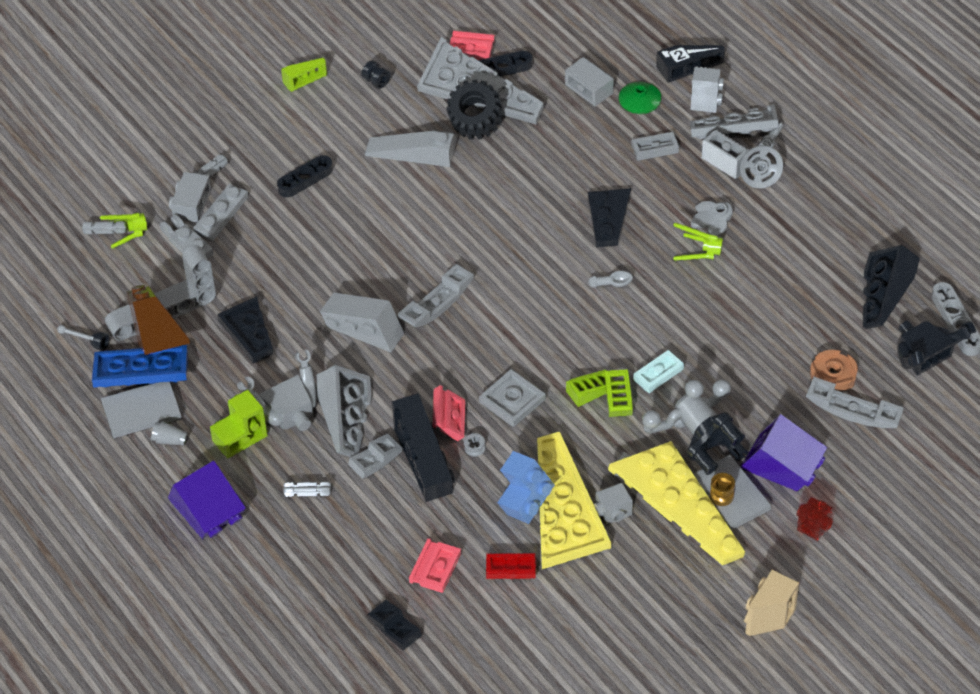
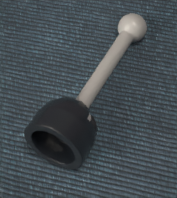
M60 325L57 328L60 334L68 333L90 340L91 346L100 351L106 350L109 345L110 337L108 333L98 331L90 336L67 329L64 325Z

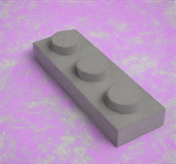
M228 184L193 227L194 232L199 236L214 241L247 200L248 191Z

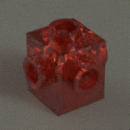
M810 497L806 504L802 503L796 513L798 517L797 530L819 541L824 532H827L833 524L834 519L831 518L833 507L822 500Z

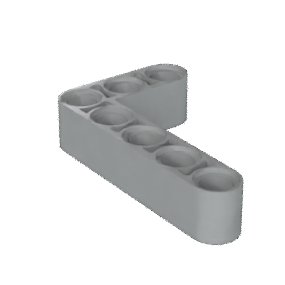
M198 245L190 246L183 252L182 257L186 280L154 293L173 318L212 302L216 296L211 263ZM129 304L110 312L106 316L105 323L116 340L121 341L136 335Z

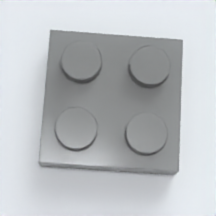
M512 369L479 396V402L512 427H515L546 400L544 392Z

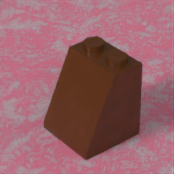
M134 286L131 288V291L126 292L138 344L145 355L190 344L186 333L149 286Z

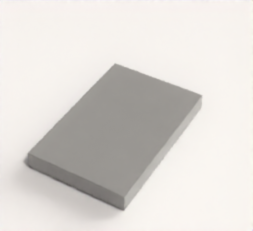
M170 382L154 383L101 398L113 438L152 428L155 422L161 423L163 421L169 423L182 419Z
M731 455L715 462L718 464V468L710 475H706L703 469L694 473V476L709 498L711 479L715 474L721 472L728 473L734 478L735 489L732 503L727 506L714 504L730 530L771 510V504Z

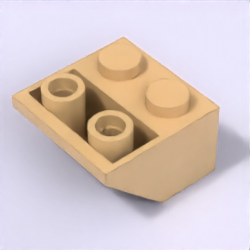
M774 570L770 572L767 578L763 577L758 585L757 594L750 596L745 607L748 610L744 622L747 623L745 634L752 636L784 629L796 611L799 582Z

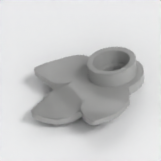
M703 201L695 206L698 213L693 217L691 227H708L710 235L719 236L726 230L727 222L731 219L733 209L727 202L714 203L712 201Z

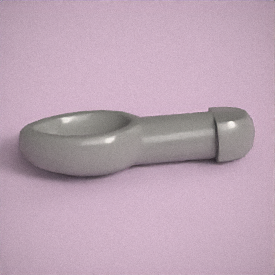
M620 270L613 272L610 276H592L589 278L588 284L592 288L605 285L619 288L630 284L633 276L629 272Z

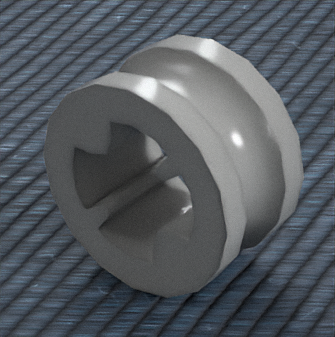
M472 433L465 437L464 450L468 455L480 456L484 453L486 446L483 436ZM475 442L479 443L478 447L474 446V448H471L470 446L471 443L474 445Z

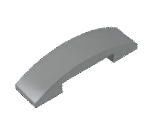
M457 264L454 265L442 276V283L418 303L412 301L398 313V317L415 328L430 323L444 313L461 296L474 278V274Z
M813 377L806 397L817 406L840 418L862 425L878 428H897L904 407L881 400L880 405L837 391L835 390L836 384Z

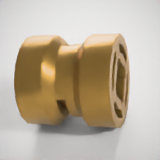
M717 473L711 479L710 499L715 505L727 506L734 500L735 480L730 474Z

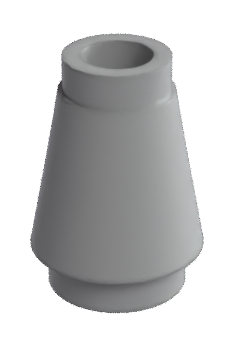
M163 421L161 423L155 422L151 440L156 441V444L184 446L188 432Z

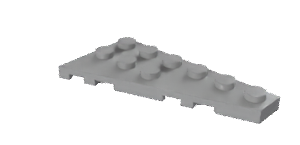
M440 38L417 85L419 92L448 99L451 98V91H456L455 87L457 85L463 86V82L468 81V83H472V80H477L480 83L482 80L486 82L487 86L490 84L497 91L504 116L537 124L544 109L543 102L528 92L519 90L509 80L499 77L497 72L477 59L468 57L458 47L448 44L446 39ZM481 103L470 105L483 110L486 105Z

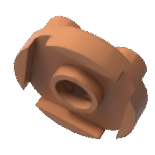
M826 350L815 356V360L810 366L811 380L813 377L834 383L836 384L835 390L842 392L855 385L858 371L857 364L850 355L846 357L840 354L841 351ZM833 368L835 371H839V372L836 373V374H833V373H830V369Z

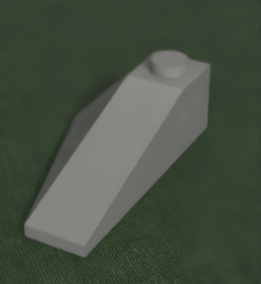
M435 130L370 137L365 156L450 167L459 133Z
M334 365L317 374V393L336 452L352 457L359 453L363 437L361 429L367 419L365 414L366 407L371 402L370 376Z

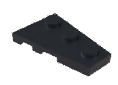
M257 296L217 314L220 324L253 364L273 355V347L263 321Z

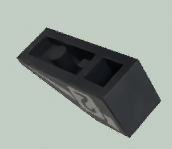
M674 45L657 52L656 68L667 83L694 74L696 66L708 69L724 63L725 47L723 45Z

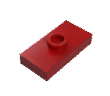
M536 553L486 554V579H536Z

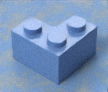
M513 451L500 470L510 484L497 503L508 516L529 524L547 496L551 493L555 484L535 459Z

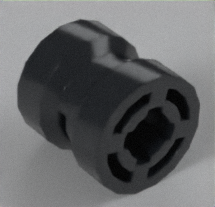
M371 60L364 65L361 76L366 81H371L372 85L376 88L381 89L388 84L391 72L384 67L381 68L380 64L375 60Z

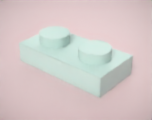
M667 350L635 372L633 380L645 391L651 393L684 370V363Z

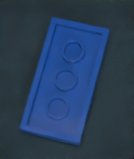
M187 345L147 355L144 354L141 348L94 352L93 388L187 380Z

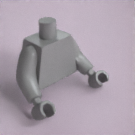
M305 349L306 358L304 360L299 358L298 352L295 353L296 361L301 363L299 367L300 377L296 375L260 394L252 390L254 388V380L251 377H245L248 383L247 388L244 387L242 382H238V389L242 392L249 390L263 407L265 422L273 426H280L284 430L295 425L300 431H305L310 427L311 422L309 418L313 416L312 409L316 406L317 392L312 368L308 364L311 357L308 350Z

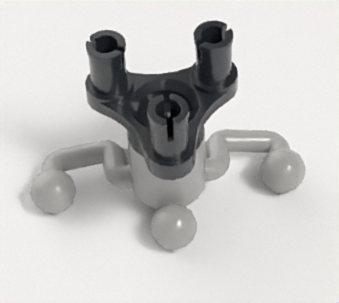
M690 380L685 386L686 394L677 401L675 409L670 412L667 419L661 421L659 413L652 410L647 411L642 417L643 429L646 433H655L668 430L673 426L676 428H684L686 426L693 434L686 454L692 461L698 463L706 475H710L718 468V464L706 452L707 450L721 445L726 447L737 461L745 457L743 453L747 455L749 450L741 443L745 438L744 433L733 423V418L728 412L716 414L711 409L722 398L730 394L731 386L729 382L717 380L713 384L714 394L708 399L701 397L704 391L702 383L698 380Z

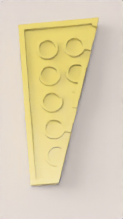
M560 431L537 438L538 464L555 484L551 493L540 507L542 569L610 549L611 541Z
M672 441L609 464L608 470L615 475L617 473L625 480L624 484L630 489L633 487L641 493L643 499L670 522L674 521L678 524L684 534L687 536L691 535L701 544L700 547L721 565L744 557V549Z

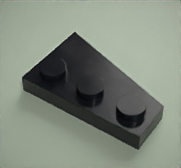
M631 188L588 192V203L596 248L618 246L624 218L628 209V202L631 197Z

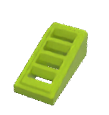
M320 58L281 68L284 85L292 92L327 76L326 60Z
M628 369L604 371L609 417L632 415L633 406ZM623 376L624 380L610 381V377ZM624 385L625 387L622 389H611V386ZM625 393V397H612V394ZM625 401H626V405H614V404H613V402H625Z
M607 370L566 381V392L577 407L606 394V385L601 379L605 378L604 371ZM611 386V389L618 388V386Z

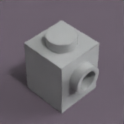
M623 483L596 492V503H594L599 517H602L607 525L631 516L633 501Z

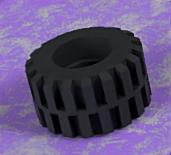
M472 80V83L465 81L463 86L457 85L455 87V92L451 91V98L447 99L448 106L446 109L452 126L457 133L459 132L463 137L467 135L468 139L472 140L475 136L479 140L482 139L483 135H486V137L490 136L491 131L496 132L498 129L497 125L502 123L503 107L499 95L492 85L489 84L487 86L486 82L482 80L480 83L477 80ZM481 103L486 105L484 111L477 116H467L464 114L465 110L472 104Z

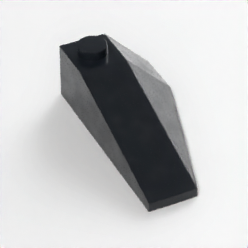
M903 245L869 253L864 269V278L867 280V286L863 288V294L866 296V303L863 306V328L865 329L884 325L915 278L920 258Z

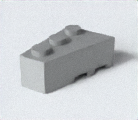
M333 292L320 311L328 328L388 352L393 351L404 335V331L388 300Z

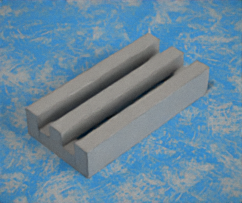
M673 132L631 140V147L637 161L679 153V146Z

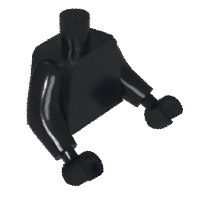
M904 321L898 328L902 333L900 343L897 346V354L901 366L907 370L913 369L918 376L952 357L954 345L964 339H969L971 334L977 332L973 322L968 321L960 325V329L949 330L932 325L928 321H924L915 327L910 321Z

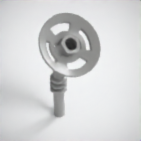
M778 122L779 128H774L767 136H764L758 146L747 151L740 162L741 177L751 187H769L782 174V157L772 148L776 137L783 128L781 122ZM758 151V153H757V154H754V155L749 159V161L747 160L750 155H752L753 153H755V152ZM767 153L773 154L776 164H771L770 159L766 156ZM745 168H750L752 174L755 175L753 180L746 175ZM772 171L774 172V174L769 179L765 181L761 180L762 178H765L768 175H770Z

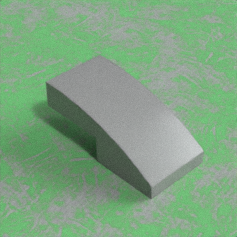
M386 434L369 442L367 450L350 457L348 465L364 479L391 462L402 452V447L389 434Z

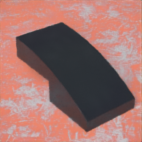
M384 600L367 614L377 628L403 651L422 636L421 630L405 619L402 610L388 600Z

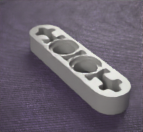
M939 282L934 285L932 300L949 330H957L956 325L972 321L950 284ZM949 307H953L957 309L958 312L949 313L946 309ZM978 331L971 334L969 338L971 344H967L968 339L958 343L960 350L965 355L975 356L980 353V334Z

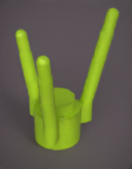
M144 213L100 216L101 220H114V223L125 221L128 231L134 232L113 243L111 248L122 245L136 237L143 236L142 231L147 230Z
M678 223L673 224L674 227L689 232L684 233V237L704 242L703 251H707V253L674 256L673 259L675 261L702 258L714 259V255L720 256L723 238Z

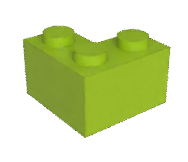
M249 390L236 394L232 399L228 400L230 415L210 426L212 441L227 459L267 437L263 407Z

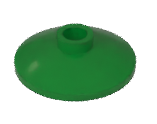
M633 82L620 90L619 103L628 112L646 114L658 108L661 103V93L657 87L650 83Z

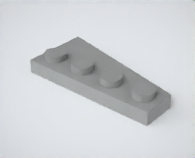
M774 104L767 105V110L758 111V108L748 109V113L743 115L737 112L728 113L724 119L714 116L690 121L691 135L699 139L708 137L714 130H718L721 134L728 136L730 133L736 132L748 134L754 130L767 132L772 131L774 128H779Z

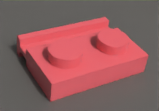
M453 31L450 40L451 46L458 47L462 50V53L477 60L491 57L494 35Z
M441 385L436 387L433 396L432 427L440 428V432L456 441L464 438L465 399L450 390L444 391Z
M427 539L409 576L410 583H419L422 587L443 593L461 556V549L441 542L434 543L431 542V539Z

